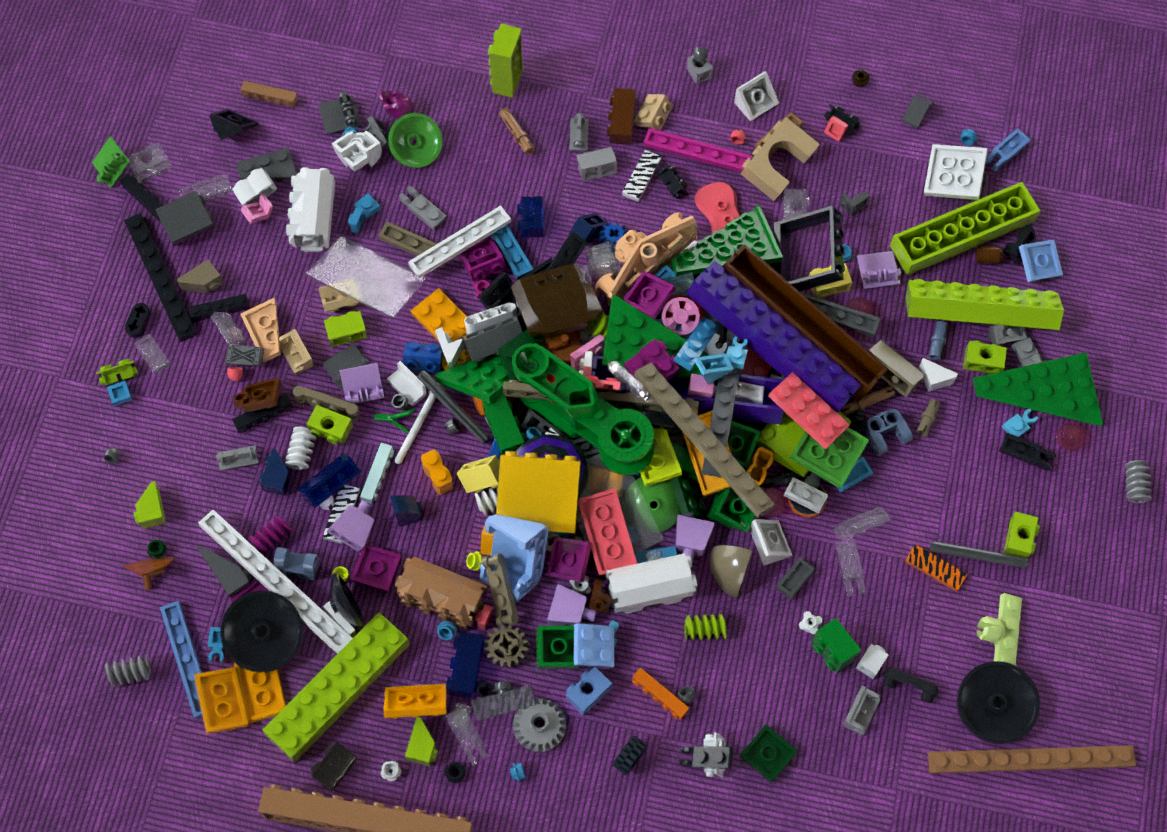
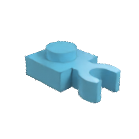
M736 336L733 338L732 346L728 347L726 356L734 368L743 370L748 351L745 350L748 340L745 339L744 343L739 344L737 343Z
M1027 409L1022 418L1019 414H1016L1005 422L1002 428L1009 434L1021 437L1029 431V425H1033L1038 417L1028 418L1027 415L1030 414L1031 409Z

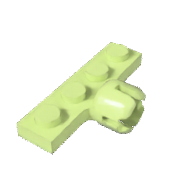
M1006 593L1001 594L998 619L986 616L981 618L977 625L978 628L983 629V632L977 630V636L995 645L994 661L1007 662L1015 666L1022 598Z

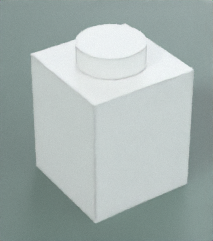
M871 644L856 669L874 679L888 654L885 653L886 651L881 646Z

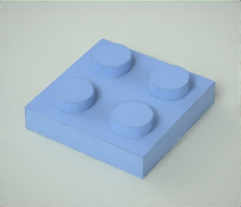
M1054 240L1019 246L1028 282L1063 275Z
M574 624V665L614 667V626Z

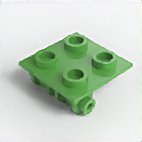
M111 136L92 162L100 173L97 175V181L101 184L107 183L110 188L114 186L130 163Z

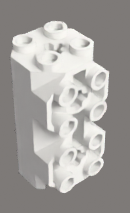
M304 167L300 169V173L291 177L293 192H290L289 198L292 208H288L290 224L286 226V235L289 236V244H292L295 248L299 245L301 250L305 252H321L324 246L327 249L330 244L335 180L334 176L330 174V170L326 168L310 169Z
M680 554L607 570L606 579L610 580L608 590L612 596L611 602L615 613L624 612L628 614L641 611L645 606L658 603L664 605L681 602L685 597L693 596L694 592H696L697 580L695 574L691 575L692 561L690 556Z

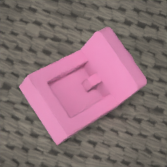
M262 194L258 202L243 205L241 212L251 224L269 219L273 206L270 200Z

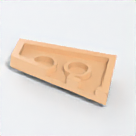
M275 298L241 313L240 315L255 347H263L265 349L263 363L281 355Z

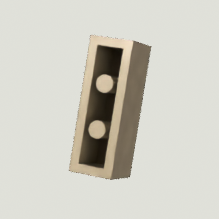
M881 340L868 351L887 368L881 378L905 397L910 395L919 386L925 374Z

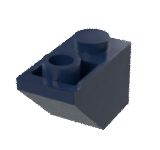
M272 449L271 454H268L266 457V468L260 474L259 483L263 491L285 496L291 477L276 449Z

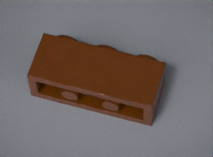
M614 88V95H610L609 105L613 106V108L608 113V121H611V125H607V136H610V143L631 145L636 89Z

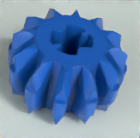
M610 221L609 226L603 225L602 230L599 232V243L602 244L603 250L609 248L610 253L615 250L617 241L628 230H626L625 225L619 226V222L613 225Z

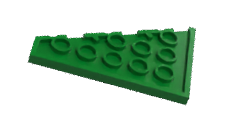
M757 205L749 213L745 212L741 217L727 223L726 227L720 231L716 230L712 235L701 239L694 247L687 248L681 254L672 257L671 266L676 277L701 274L714 260L723 266L743 244L767 264L782 262L783 256L760 205Z
M612 295L602 367L627 370L624 363L638 354L641 348L654 339L658 342L663 341L668 348L666 351L668 355L676 357L687 340L618 296ZM703 351L700 357L710 355ZM695 363L690 371L679 365V373L674 377L690 379L691 374H702Z
M544 338L534 341L535 344L541 345ZM498 354L488 355L485 360L480 362H472L471 360L434 375L436 382L488 403H491L503 393V382H509Z
M1087 352L972 378L976 397L1097 426L1103 425Z

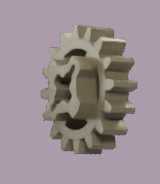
M501 624L500 630L494 627V634L489 632L487 634L490 640L484 641L485 645L488 646L484 648L485 653H489L487 659H493L494 666L500 663V668L502 669L504 664H507L509 669L511 668V663L518 666V659H525L522 653L528 652V649L523 647L528 645L527 640H522L525 634H518V627L512 630L511 624H509L508 628ZM500 636V639L497 642H494L495 639ZM504 640L508 644V653H506V649L503 647ZM518 650L516 655L512 657L511 655L514 653V651ZM496 654H500L504 658L498 657Z

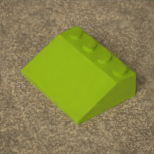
M783 411L781 425L768 423L759 434L756 443L758 449L763 447L773 452V460L802 477H805L810 471L790 459L806 431ZM838 411V414H839L846 422H848L849 424H851V421H850L845 415H843L840 411Z

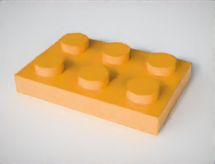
M439 288L410 310L411 315L438 342L435 330L441 327L444 333L448 332L451 342L463 339L462 336L467 335L464 322L467 316Z
M235 667L194 675L206 735L248 726Z
M446 684L385 687L384 718L439 716L446 714Z

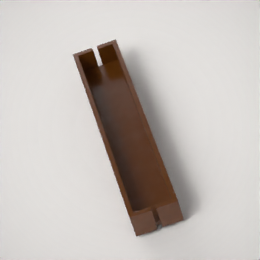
M745 244L724 263L723 267L861 384L852 395L856 400L860 401L886 372L887 368Z

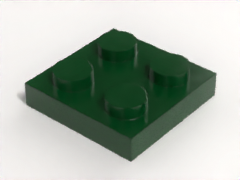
M678 476L672 478L671 483L681 514L701 520L707 518L705 504L701 501L699 495V486L695 482Z
M765 724L739 757L767 781L772 783L798 751Z

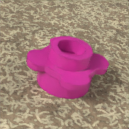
M480 280L474 283L473 288L476 290L475 297L477 299L483 292L481 289H486L491 284L489 280Z

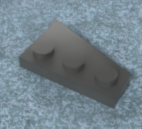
M288 147L236 162L241 180L247 179L253 170L259 168L265 170L269 177L275 179V181L291 179L292 176L297 175Z

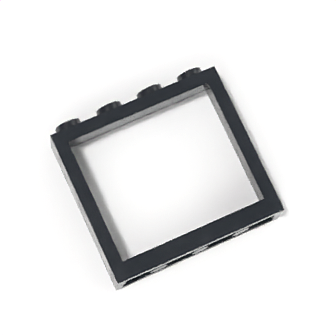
M832 205L774 223V238L783 256L782 262L774 263L775 271L799 292L844 280L845 265L843 263V255L845 251L842 242L844 238L842 213ZM830 222L831 270L790 281L789 233Z

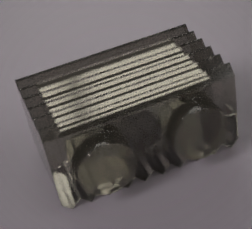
M337 741L334 745L330 744L324 752L326 756L321 762L317 761L311 769L313 772L311 777L332 793L358 760L355 754Z

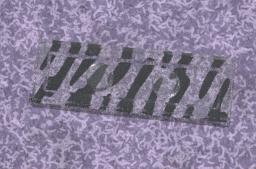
M531 684L471 701L476 721L536 705Z

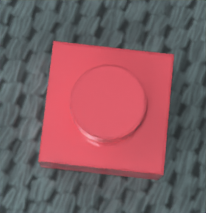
M833 116L830 118L824 133L839 142L848 124Z
M485 604L483 609L478 610L475 618L478 628L486 629L493 614L491 606Z

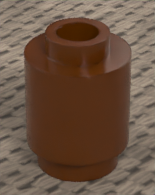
M980 246V248H976V263L981 265L999 264L1000 260H1003V249H1000L999 246Z

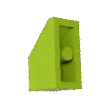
M153 481L135 504L137 512H134V519L136 524L139 523L142 529L166 523L160 490L156 482Z
M416 717L405 758L406 761L430 767L432 761H436L438 750L422 719Z

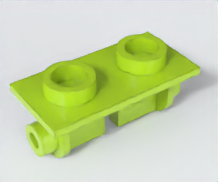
M128 358L119 361V365L111 367V364L100 367V371L96 372V374L102 375L99 378L100 384L107 386L118 382L117 374H120L122 380L135 377V374H138L137 367H132L135 361H130Z

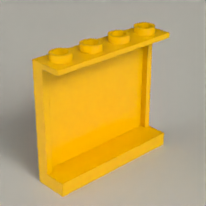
M506 451L505 454L500 455L496 514L539 522L547 526L549 531L575 533L581 460H577L576 456H565V459H558L557 455L553 454L537 457V453H525V456H519L515 451Z

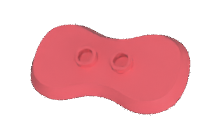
M715 182L703 186L696 192L695 204L709 220L711 233L716 230L720 231L726 227L727 223L741 217L737 207L736 193L730 185L723 182Z

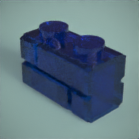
M521 197V204H517V215H521V220H518V231H522L523 238L543 237V197Z

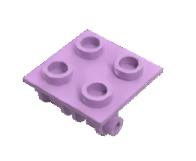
M893 251L857 255L864 289L901 284L899 279L901 270L900 268L897 269Z
M377 363L339 370L345 401L355 404L384 398Z

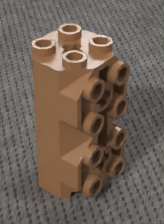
M417 557L407 558L403 567L405 569L402 576H398L395 587H398V597L402 599L401 603L408 607H412V605L418 607L419 611L429 615L431 611H435L438 613L437 618L442 621L450 620L455 622V625L461 629H467L468 626H472L473 621H476L475 618L478 610L482 609L485 600L482 599V595H487V586Z

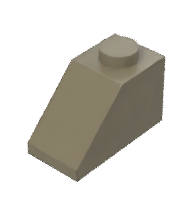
M206 260L177 279L181 290L207 294L219 289L223 284L220 274L209 260Z

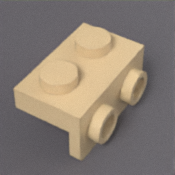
M648 94L634 120L635 125L651 127L660 131L673 107L667 96Z
M354 278L319 287L325 311L334 312L339 310L340 307H353L358 302H361Z

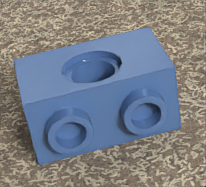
M596 667L592 670L587 669L581 675V680L577 684H571L566 690V700L582 716L612 689V683ZM585 686H590L593 689V692L590 694H585L582 691V688Z

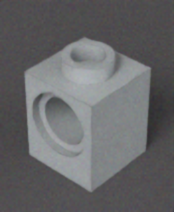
M694 55L688 58L687 70L696 84L712 78L713 67L708 59L698 62Z

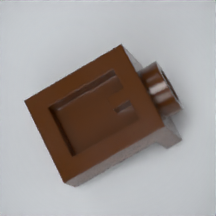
M595 579L588 609L608 613L612 596L604 594L605 589H602L603 580Z

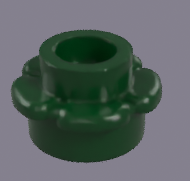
M152 540L147 547L148 555L156 559L161 558L167 551L166 545L161 540Z

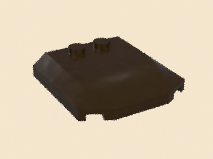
M572 263L523 277L511 286L512 294L530 337H534V334L544 335L545 338H553L587 328L593 324L592 320L598 316L600 318L603 316L600 303L581 265Z

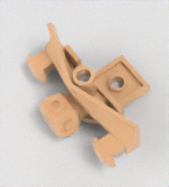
M674 213L665 220L661 230L649 236H646L643 232L629 230L617 241L615 246V258L620 263L625 264L616 279L613 273L601 277L595 284V294L604 293L607 296L608 303L611 305L612 295H616L624 300L626 293L631 290L637 277L643 271L655 275L665 265L673 271L671 258L680 254L697 239L695 218L691 215L681 220L682 213ZM679 276V280L674 284L676 290L673 294L677 293V295H680V292L687 291L693 282L687 276Z

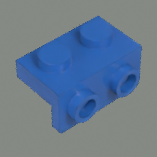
M406 342L403 352V364L410 371L440 373L443 355L441 345Z

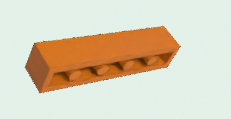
M639 668L632 676V683L637 687L640 686L646 695L652 696V699L656 703L659 702L664 710H669L675 719L681 720L689 711L688 706L642 668Z

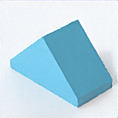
M725 353L694 359L708 385L734 370Z

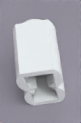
M259 168L253 170L247 179L238 181L232 190L243 206L258 202L262 194L266 197L270 196L277 188L267 172Z

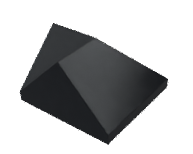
M229 109L210 114L213 130L218 133L220 140L254 128L259 123Z

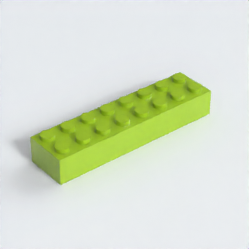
M1020 182L893 235L890 247L908 276L1024 227L1026 224L1035 222L1040 209L1023 182Z
M922 279L908 280L905 298L908 317L1060 330L1064 312L1059 294L1051 290L1042 292L1035 289L1020 290L1015 287L999 288L994 285L985 287L978 284L963 285L958 282L943 283L937 280L929 282Z
M378 612L262 731L295 763L410 645L408 638Z

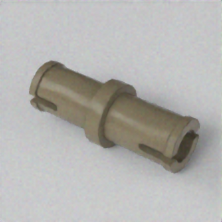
M936 399L929 400L926 411L921 415L922 420L916 433L919 435L922 431V437L928 436L932 424L936 421V414L941 406L939 401L935 405Z

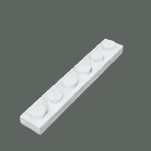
M499 206L408 262V265L419 279L511 223V218Z

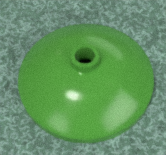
M420 113L406 114L397 119L392 125L388 136L389 148L392 155L401 164L411 168L424 167L438 157L442 148V134L438 125L430 117ZM411 138L415 139V145L410 143Z
M639 477L626 491L624 497L626 516L641 531L648 533L665 531L677 522L678 515H681L670 479L645 487L642 478ZM652 501L657 502L656 508L650 507Z

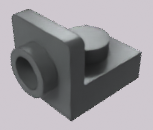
M865 190L850 199L844 193L841 195L840 206L843 211L848 212L852 216L868 205L870 195Z

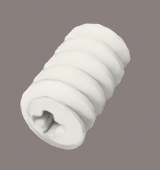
M294 427L291 436L292 441H290V448L288 449L289 455L286 456L287 462L284 465L296 470L308 469L309 465L305 462L311 461V458L306 455L313 453L308 447H314V443L310 442V440H316V436L312 435V431L308 428Z
M496 487V493L490 488L489 495L484 490L481 492V497L474 493L480 512L482 511L485 516H487L488 509L495 513L498 487Z

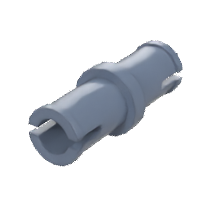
M936 322L934 336L931 337L932 345L928 356L930 359H941L942 348L946 344L945 335L948 327L946 322Z

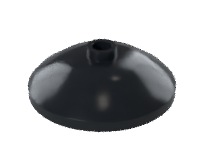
M338 572L333 573L330 584V593L333 600L330 602L333 611L335 613L339 612L346 621L355 626H364V618L348 585Z

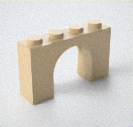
M787 117L782 122L778 121L772 128L774 130L773 134L768 133L762 140L765 144L762 147L758 145L752 153L754 155L752 160L748 158L742 165L744 170L741 172V175L773 201L789 184V181L771 166L768 158L769 150L774 148L785 149L802 163H805L820 145Z

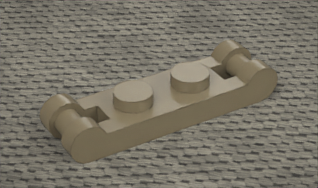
M296 386L293 389L295 400L299 404L307 402L313 407L319 405L336 413L346 415L352 421H357L360 417L358 407L353 403L302 386Z
M501 553L495 554L493 557L484 556L482 558V565L486 568L497 614L496 624L501 627V624L504 626L507 623L511 625L517 624L519 618L505 558Z

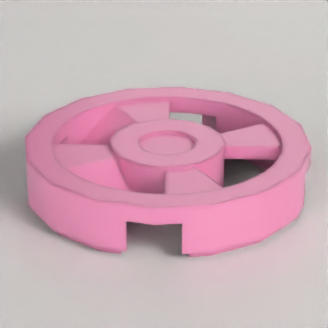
M683 297L673 298L668 301L661 313L663 326L677 335L691 333L697 327L700 318L696 304L690 299ZM679 301L686 302L683 309H680ZM666 311L673 313L671 318H666ZM696 314L694 322L688 320V315ZM677 323L682 325V332L675 331Z

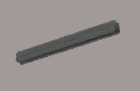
M422 371L417 376L481 443H485L489 439V435L426 371Z
M931 541L930 543L931 552L1020 568H1027L1028 558L937 541Z

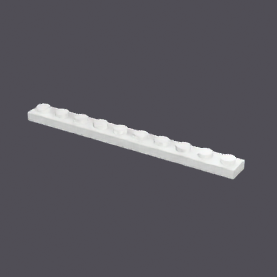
M212 510L198 522L199 526L269 591L287 598L296 607L302 622L337 654L353 639L218 513Z

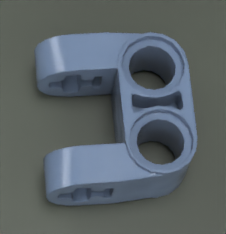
M889 409L873 416L865 425L864 433L877 456L888 451L882 435L894 430L901 444H906L913 440L907 423L896 409ZM887 417H892L895 423L889 422ZM870 425H876L878 430H873Z
M281 547L276 549L274 565L280 572L290 577L314 580L319 563L317 554H298L289 552L288 549Z

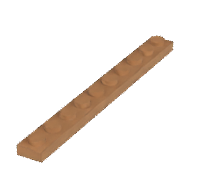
M1133 745L927 753L929 774L1134 768L1136 766Z

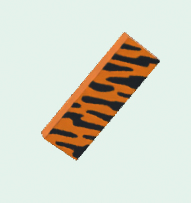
M916 544L905 560V563L956 592L967 576V573Z

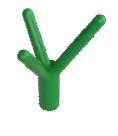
M415 409L393 415L375 414L374 419L375 421L391 422L400 430L409 434V431L396 422L395 419L408 416L415 412Z

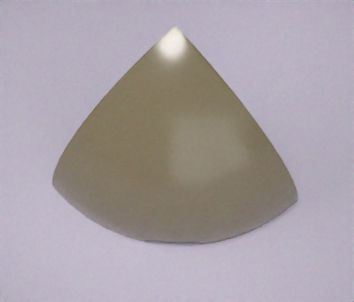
M730 545L715 546L710 553V571L717 581V585L725 593L737 599L752 550Z

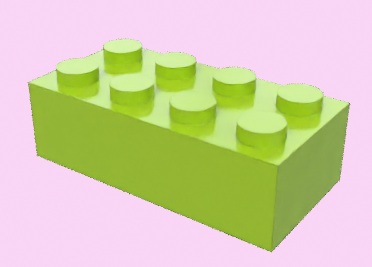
M501 23L499 29L494 32L493 45L490 44L488 49V55H490L488 64L491 66L489 75H491L490 85H492L493 93L513 98L523 71L522 28Z

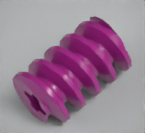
M274 516L275 523L268 521L269 528L266 526L261 527L263 533L256 531V538L249 536L250 544L260 553L262 551L267 554L270 553L268 546L275 549L274 541L281 544L280 537L283 536L287 539V531L293 534V530L282 518Z

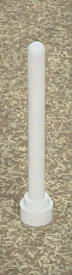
M438 383L444 390L446 389L442 384ZM429 391L430 395L395 458L396 464L402 463L437 398L431 391Z

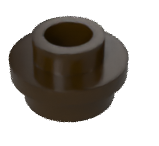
M857 70L852 74V82L855 86L864 87L868 84L870 77L866 71Z

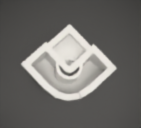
M351 131L332 143L342 163L346 167H350L354 172L366 164L372 167L378 161L382 152L381 143L367 131L364 133H353Z

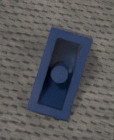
M597 213L580 216L569 234L575 232L589 244L599 235L603 225L608 226L609 223Z
M390 496L399 527L422 520L420 513H423L421 502H416L414 496Z

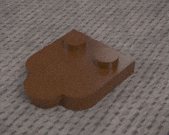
M274 378L249 384L241 393L234 396L233 404L235 408L242 409L244 412L264 408L270 409L277 406L282 382L280 378Z

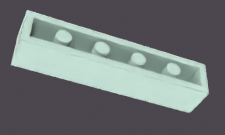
M380 444L362 490L361 501L373 504L377 500V492L382 487L381 482L382 479H385L386 468H389L390 458L394 455L391 445Z

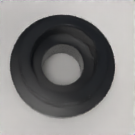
M452 762L446 767L445 776L449 782L459 783L465 778L466 771L461 763ZM453 770L459 771L458 776H452L451 773Z

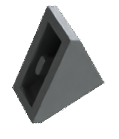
M921 94L915 95L902 121L918 129L935 101Z

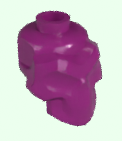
M388 90L378 94L389 116L400 118L410 114L414 109L410 97L403 95L402 91L393 94L392 91Z

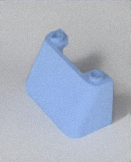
M494 514L489 516L485 522L486 532L494 533L491 556L493 557V555L499 553L503 554L514 600L518 602L539 583L542 577L549 528L539 522ZM481 564L480 580L489 585L486 568Z

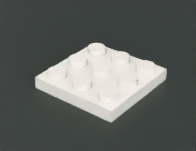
M933 144L924 196L979 200L988 152L987 148Z

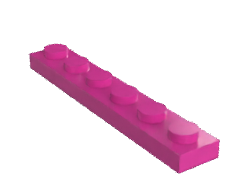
M648 128L643 143L644 147L740 173L744 170L742 165L748 158L752 160V156L651 128Z

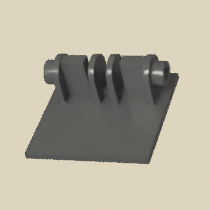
M341 92L339 99L318 104L326 134L339 132L348 127L362 126L353 95L349 96L346 92Z
M355 344L322 364L340 390L344 392L339 370L369 365L370 362L367 358L363 357Z

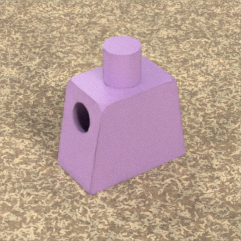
M361 501L357 508L350 505L330 526L327 533L357 552L365 546L374 519L367 515L371 508L370 504Z
M678 515L676 522V551L682 552L685 556H690L693 564L694 555L703 556L715 522Z
M557 584L547 625L574 626L577 623L581 624L582 619L594 622L596 610L586 608V596Z

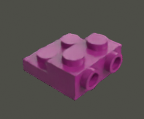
M490 236L458 255L472 282L484 280L487 275L492 273L499 274L506 268L504 257Z
M643 271L637 277L631 290L626 293L624 301L655 320L676 288L674 285Z
M656 339L641 348L638 354L624 363L625 368L646 394L650 393L634 376L636 370L652 363L667 381L679 373V364L673 361L675 356L670 357L666 352L668 348L664 342H658Z

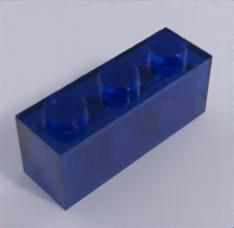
M342 453L297 490L310 506L316 508L361 471L350 456Z
M459 631V636L455 637L453 649L456 650L455 657H451L450 669H453L452 676H448L446 685L450 695L475 698V684L478 680L484 644V636L482 634Z

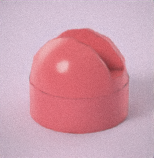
M734 130L731 133L730 141L737 145L744 143L745 133L743 130Z
M228 367L227 375L232 381L240 380L243 375V368Z

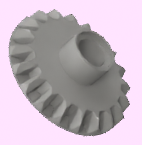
M542 698L533 699L532 706H530L529 701L527 702V707L523 705L521 709H518L513 721V731L516 739L523 747L535 752H544L556 747L563 739L566 731V718L557 704ZM537 720H543L545 725L542 728H537L534 726V723Z

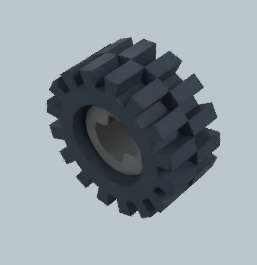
M634 735L620 751L612 766L626 776L641 759L648 745Z

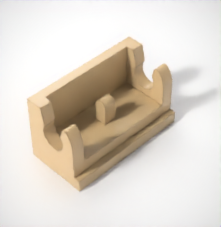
M296 329L279 338L280 348L295 375L314 367L312 358Z

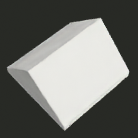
M767 72L761 73L736 89L734 103L750 121L779 104Z
M755 519L752 521L750 532L763 565L793 556L779 520Z

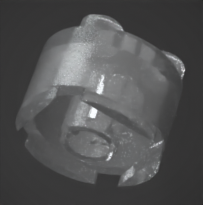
M612 241L585 249L586 257L590 262L587 265L590 276L594 275L596 283L601 277L609 273H613L616 278L622 269L621 263L615 258L614 251L616 250Z

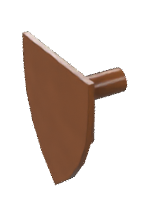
M576 331L553 338H544L540 345L562 361H571L570 354L582 347Z
M174 557L142 560L124 565V568L142 576L144 589L150 590L153 588L151 578L165 574L164 568L173 562Z

